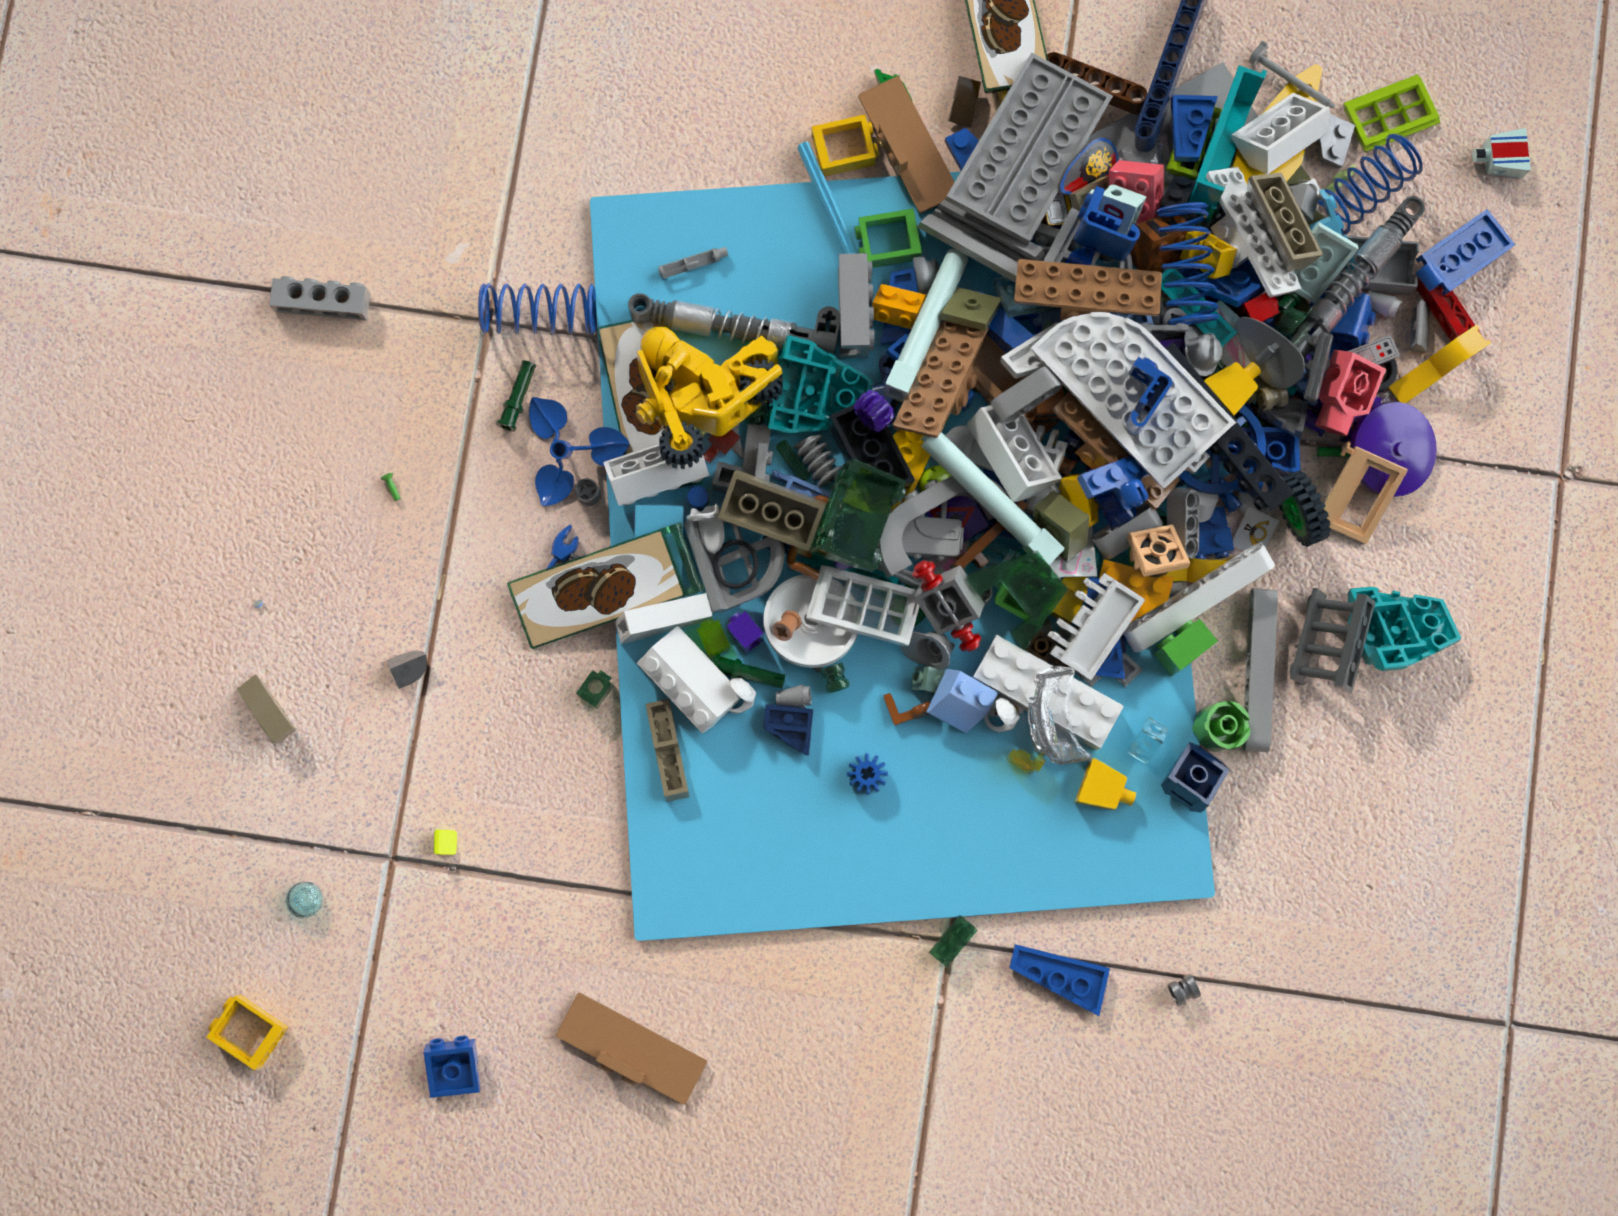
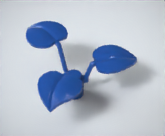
M537 397L531 399L529 416L532 429L543 439H548L555 433L553 443L550 445V454L559 465V468L553 464L545 465L536 474L535 486L542 506L557 504L567 498L572 492L574 476L571 472L563 470L562 459L571 457L573 451L591 450L593 461L600 466H604L603 462L623 456L629 448L628 439L621 432L609 427L594 429L589 434L591 445L572 446L568 441L559 440L560 432L558 429H562L567 423L565 407L555 400Z

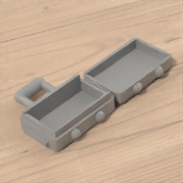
M948 500L941 504L940 518L925 517L924 513L906 525L902 534V544L907 556H913L915 559L920 557L937 558L939 561L959 558V553L962 551L964 528H962L961 520L946 519ZM844 511L841 515L839 514V516L857 513L859 519L864 520L866 534L863 535L864 543H868L870 553H874L877 556V535L882 522L888 514ZM849 538L847 545H852L851 541L853 538Z

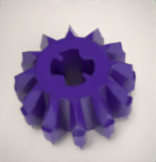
M868 390L854 404L856 415L872 431L880 432L882 429H885L895 417L893 408L888 404L889 402L876 391Z

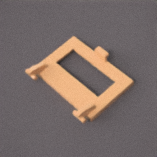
M1346 442L1341 448L1340 455L1345 456L1346 453H1349L1351 456L1325 502L1326 507L1324 510L1328 512L1329 517L1327 519L1330 521L1331 525L1329 527L1367 544L1408 470L1357 446L1353 449L1350 447L1351 443ZM1371 466L1390 476L1362 526L1358 527L1340 518L1368 467Z

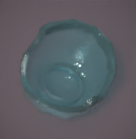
M312 882L296 883L286 893L285 905L287 910L297 918L312 917L322 908L323 895L321 889Z

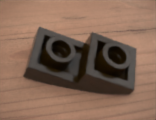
M958 76L948 122L971 127L981 85L980 81Z
M1037 630L1025 650L1068 674L1071 667L1050 654L1055 645L1063 650L1066 647L1042 631Z

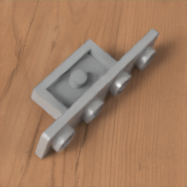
M748 425L742 472L770 481V474H766L767 465L772 463L773 451H769L771 429H768L767 426Z

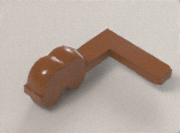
M890 693L884 695V701L894 726L913 719H919L924 715H930L926 711L931 702L917 705L911 710L899 714Z

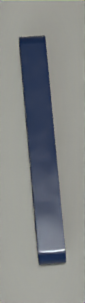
M1181 0L1135 127L1134 145L1140 152H1149L1155 147L1170 105V99L1174 94L1207 0Z

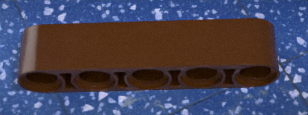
M1057 52L1046 54L1047 61L1071 74H1078L1077 77L1090 84L1092 82H1099V84L1094 86L1113 96L1108 105L1135 115L1141 113L1147 96V90L1142 85ZM1113 90H1119L1120 92H1119V93H1113V92H1111V91H1113ZM1134 98L1141 99L1140 101H1133Z

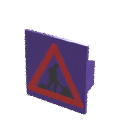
M958 496L948 500L946 519L961 520L962 528H964L963 542L989 527L973 499ZM941 504L926 512L927 516L940 518Z

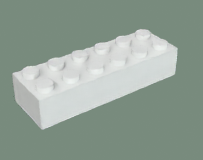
M998 635L993 639L972 677L997 691V695L1002 698L1010 699L1013 704L1041 720H1045L1049 724L1052 723L1054 727L1095 750H1099L1102 747L1124 707Z

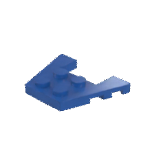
M1249 259L1239 267L1231 268L1230 275L1222 276L1218 279L1205 277L1192 281L1215 285L1217 289L1208 296L1237 308L1265 291ZM1181 268L1178 270L1184 278L1202 274L1195 268ZM1194 287L1201 293L1212 289L1208 287Z

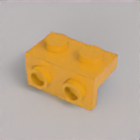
M881 284L872 302L874 320L912 329L926 299V295Z

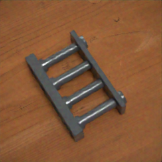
M1313 588L1312 594L1308 598V610L1295 660L1290 666V679L1299 685H1304L1306 676L1332 680L1335 682L1334 686L1341 691L1352 693L1375 601L1365 594H1357L1356 601L1353 603L1326 599V594L1318 588ZM1323 609L1352 612L1350 624L1340 625L1320 622ZM1317 632L1346 635L1345 644L1342 648L1315 645ZM1318 654L1340 658L1339 667L1336 671L1308 667L1311 655Z

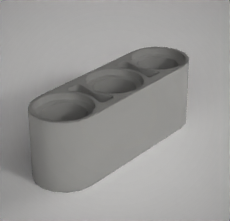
M1044 366L993 399L991 406L1002 424H1009L1056 394L1062 388V385L1048 366Z
M1174 488L1167 496V525L1173 524L1187 557L1194 558L1199 550V494L1196 490Z
M1143 503L1098 531L1092 537V541L1103 559L1108 560L1130 547L1127 540L1128 533L1161 527L1163 521L1156 510L1152 509L1147 503Z

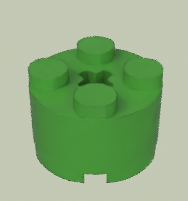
M1221 701L1202 708L1195 718L1192 730L1198 741L1208 750L1213 752L1225 751L1240 747L1247 741L1251 730L1248 722L1250 718L1247 711L1240 704L1232 701Z

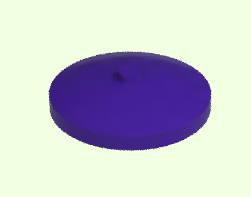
M1401 402L1379 404L1372 407L1369 414L1362 415L1353 429L1350 439L1351 448L1355 449L1357 446L1408 470L1393 497L1408 495L1426 482L1435 464L1437 446L1431 424L1418 409ZM1369 466L1361 483L1368 490L1379 495L1390 475Z

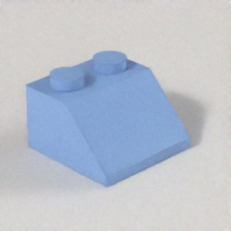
M946 669L926 712L963 733H967L988 714L998 692L961 671Z

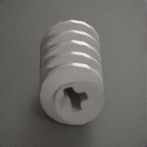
M821 435L810 436L794 446V449H800L798 456L804 457L803 464L809 465L807 468L808 472L814 473L812 479L814 481L820 480L817 484L819 488L833 482L838 477L837 473L841 470L840 466L832 467L836 462L835 458L827 459L831 451H822L827 444L817 443L822 437Z

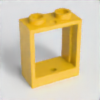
M865 114L811 126V136L818 164L824 177L875 166L876 157H879L877 144L872 143L873 127L871 121L867 122ZM861 127L867 153L830 162L823 136Z
M243 995L231 996L223 1005L222 1009L224 1012L220 1018L216 1017L208 1027L210 1032L206 1038L253 1070L261 1069L289 1026ZM241 1005L273 1026L254 1055H251L222 1035Z

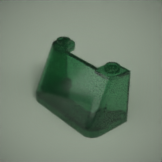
M854 458L844 463L835 478L811 544L810 553L868 572L878 569L882 556L879 555L880 550L877 547L892 506L897 501L901 502L905 496L906 489L904 485L906 480Z

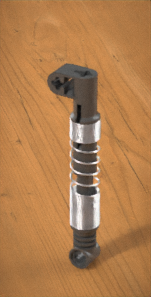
M1416 196L1407 197L1386 223L1374 230L1354 255L1357 265L1347 263L1351 273L1340 272V279L1332 282L1333 287L1331 290H1325L1326 296L1323 299H1318L1308 313H1306L1304 323L1289 340L1299 349L1304 358L1308 354L1312 356L1308 363H1305L1306 373L1304 377L1309 378L1319 335L1323 332L1331 333L1343 315L1346 314V308L1354 304V298L1361 296V289L1367 288L1369 280L1374 279L1376 274H1379L1382 268L1385 267L1386 263L1402 245L1403 237L1423 215L1425 205L1420 198ZM1406 208L1411 209L1414 215L1409 214ZM1349 265H1353L1355 268L1352 270ZM1367 274H1374V276L1372 278H1368ZM1363 279L1367 280V284L1364 287L1361 282ZM1313 327V328H1315L1316 330H1315L1314 333L1310 336V335L1308 334V332H1309V330ZM1329 357L1327 360L1325 371L1328 369L1330 365Z
M643 293L633 295L628 301L629 315L638 324L651 322V320L653 323L658 321V324L664 322V325L668 326L669 329L705 335L707 337L710 335L711 330L718 331L719 339L722 332L730 334V341L736 338L741 339L742 343L745 340H756L762 335L767 341H772L778 350L783 349L786 337L790 335L810 340L817 344V347L834 355L840 329V313L831 306H826L819 311L815 329L797 326L794 322L772 318L771 321H768L767 317L763 318V320L757 319L755 315L746 317L743 312L733 316L731 310L725 316H721L719 308L714 311V307L711 306L707 307L679 300L668 302L666 305L665 301L660 303V300H656L654 302V299H650ZM638 306L646 307L644 311L635 310ZM827 320H831L829 332L825 331Z

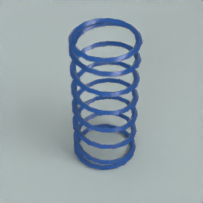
M1389 134L1386 137V148L1374 146L1373 155L1375 160L1366 156H1362L1360 159L1363 172L1357 168L1349 167L1347 169V176L1351 185L1344 179L1335 178L1334 187L1339 197L1331 190L1324 189L1326 193L1333 195L1346 216L1344 218L1335 211L1336 216L1339 215L1341 220L1347 223V228L1345 230L1344 228L1341 229L1342 235L1349 233L1351 224H1360L1364 219V214L1373 213L1377 209V203L1387 202L1390 198V192L1400 191L1404 181H1412L1416 175L1423 171V162L1419 152L1405 137L1398 134ZM1390 139L1399 142L1406 150L1412 161L1413 171L1402 165L1395 157L1389 144ZM1378 149L1390 157L1399 172V176L1391 172L1382 163L1377 154ZM1413 153H1414L1415 156L1417 157V160H1418V163H1419V169H1418V170H1417L1416 160H1415V157H1414ZM1364 160L1370 162L1379 171L1386 187L1371 176L1364 165ZM1402 170L1411 174V176L1404 178ZM1351 171L1357 173L1365 181L1373 197L1366 194L1355 183L1351 176ZM1385 172L1391 177L1400 180V184L1396 188H1390ZM1338 182L1344 184L1351 191L1359 207L1352 204L1344 196L1338 187ZM1372 183L1387 191L1383 199H1377ZM1357 192L1374 202L1371 209L1364 210L1363 203ZM1318 199V204L1324 207L1323 201ZM1342 200L1350 208L1361 212L1358 220L1351 221L1349 212Z
M1195 202L1171 205L1160 208L1155 213L1158 216H1177L1191 213L1204 214L1194 220L1161 227L1157 230L1159 233L1172 231H1200L1206 233L1194 239L1159 248L1161 251H1208L1190 259L1161 266L1162 269L1200 268L1209 270L1196 276L1167 282L1163 285L1165 288H1212L1199 294L1167 301L1165 303L1167 306H1212V308L1198 313L1169 319L1167 321L1168 325H1177L1178 323L1187 325L1215 321L1220 317L1218 314H1210L1219 307L1215 302L1191 301L1210 295L1217 289L1211 283L1192 282L1211 275L1215 270L1211 265L1193 263L1210 256L1213 250L1208 246L1190 245L1206 239L1211 233L1207 228L1191 226L1208 217L1209 213L1205 210L1208 207L1206 203Z
M483 283L480 286L478 316L480 330L484 335L488 332L490 322L488 288H490L494 300L496 332L498 334L501 333L502 304L506 288L509 290L512 301L514 333L516 335L519 333L520 306L524 288H526L529 298L532 333L534 335L537 333L538 307L542 289H544L546 294L550 333L552 335L555 333L556 308L560 289H562L565 300L568 333L570 335L573 333L574 310L578 289H580L583 301L586 333L592 335L595 332L596 292L593 284H590L588 287L587 298L580 283L577 284L572 293L571 304L567 290L562 283L556 287L553 303L550 292L544 283L537 289L535 302L531 289L526 283L520 287L517 301L514 291L508 283L503 285L499 300L495 288L490 283ZM484 303H485V325H484V319H483Z

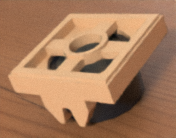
M1173 524L1131 532L1127 535V540L1131 547L1130 561L1134 562V570L1139 569L1143 577H1162L1169 571L1188 568L1190 565V561Z

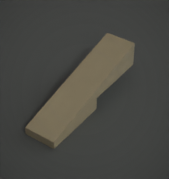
M665 699L647 703L646 710L665 800L669 802L690 797L670 701Z

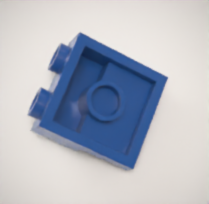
M1224 506L1215 507L1209 520L1199 522V550L1194 558L1206 559V557L1215 556V559H1223L1229 557V554L1234 551L1231 528L1227 524Z
M466 1035L457 1036L454 1038V1041L444 1042L443 1038H435L425 1045L423 1054L430 1098L480 1092L475 1039H469Z

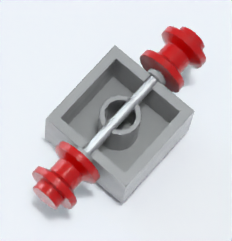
M924 560L915 565L912 575L915 579L920 578L922 580L914 595L920 608L938 635L952 630L951 636L954 639L959 638L961 641L959 644L961 651L971 652L980 645L981 636L978 633H972L973 624L971 621L980 618L985 605L961 565L942 574L935 575L933 572L935 564L932 561L927 562Z

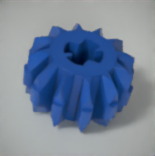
M865 753L864 762L859 756L855 757L856 762L859 764L858 766L854 763H849V767L855 770V772H847V777H855V779L849 782V785L853 786L858 783L859 786L856 792L859 793L862 787H865V794L869 795L870 786H872L873 790L877 793L879 792V787L876 782L883 786L886 784L883 779L879 778V776L885 777L888 775L887 771H879L886 764L881 762L879 765H876L875 763L879 758L877 755L874 756L872 762L869 761V754ZM870 768L872 770L871 774H874L873 779L869 777L867 780H864L862 778L864 774L860 772Z

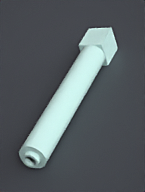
M950 249L947 251L902 352L886 381L883 395L900 402H904L905 397L908 395L942 321L941 312L954 294L969 261L967 255L959 250Z
M942 432L938 438L928 436L921 438L924 442L921 447L1024 546L1022 549L1042 568L1049 566L1065 549L1045 528L1040 529Z

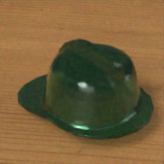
M1291 307L1279 310L1280 313L1276 314L1272 320L1273 329L1290 340L1313 307L1309 308L1307 312Z

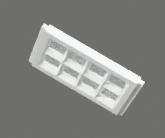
M821 565L820 576L815 585L806 619L901 646H909L919 610V604L914 598L916 589Z

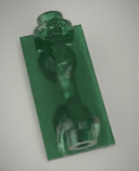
M959 915L929 953L947 968L978 930Z

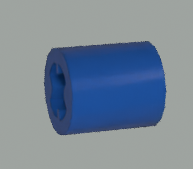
M694 486L688 492L687 498L691 508L703 511L709 505L708 492L702 486Z

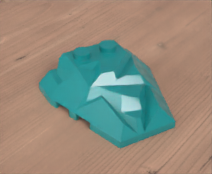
M787 335L777 363L782 368V394L779 395L777 401L773 399V403L768 404L767 428L789 434L830 430L826 424L829 416L854 405L863 393L872 389L873 380L852 366L839 361L833 354L820 349L814 342Z
M1377 587L1351 588L1348 591V602L1350 603L1356 601L1357 594H1365L1375 601L1362 658L1365 664L1374 665L1376 669L1381 671L1405 669L1458 643L1462 639L1443 599L1416 594L1409 598L1400 596V592L1394 590L1391 594L1378 592L1379 588ZM1352 612L1350 617L1348 618V624H1350Z

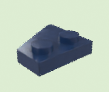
M766 704L763 729L805 756H809L813 709Z

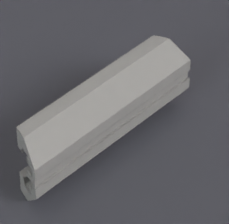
M945 199L932 214H928L917 226L1015 283L1019 259L1044 261L1045 259L1043 248L1032 242H1029L1027 245L949 203Z

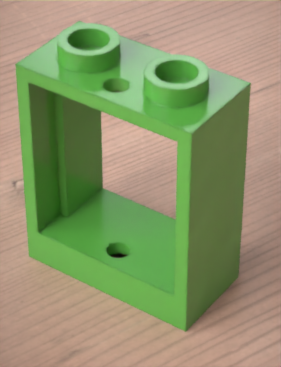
M914 208L858 217V226H854L856 240H861L862 248H858L859 254L867 253V261H872V268L912 262L913 258L921 257L922 251ZM904 221L909 249L871 255L866 227Z

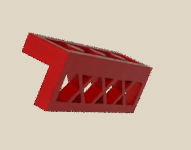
M1418 278L1416 290L1429 306L1430 311L1450 341L1468 331V328L1471 329L1475 326L1453 290L1444 296L1441 293L1443 288L1439 285V288L1436 287L1429 292ZM1444 297L1450 299V301L1452 302L1451 307L1449 306ZM1457 316L1462 317V319L1464 320V327L1457 318Z

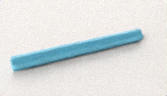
M809 142L799 144V154L843 253L858 254Z

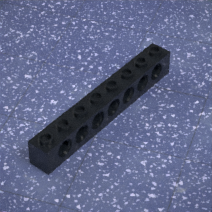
M1174 343L1170 344L1165 349L1236 422L1209 447V450L1221 458L1223 467L1229 474H1234L1238 479V485L1241 490L1249 493L1254 499V506L1260 512H1264L1267 515L1291 497L1294 492ZM1228 444L1235 445L1238 453L1232 454L1228 450ZM1243 463H1249L1253 468V472H1246L1243 468ZM1259 482L1266 483L1268 486L1267 492L1259 489Z

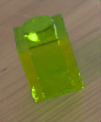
M708 619L700 623V628H697V632L708 658L731 649L719 619L716 621Z

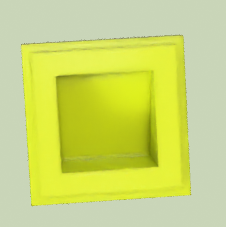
M435 829L434 853L437 855H455L457 832L454 830Z

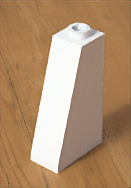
M704 593L624 611L615 621L620 643L625 644L672 631L677 626L684 628L706 622L712 617L713 610L707 594Z

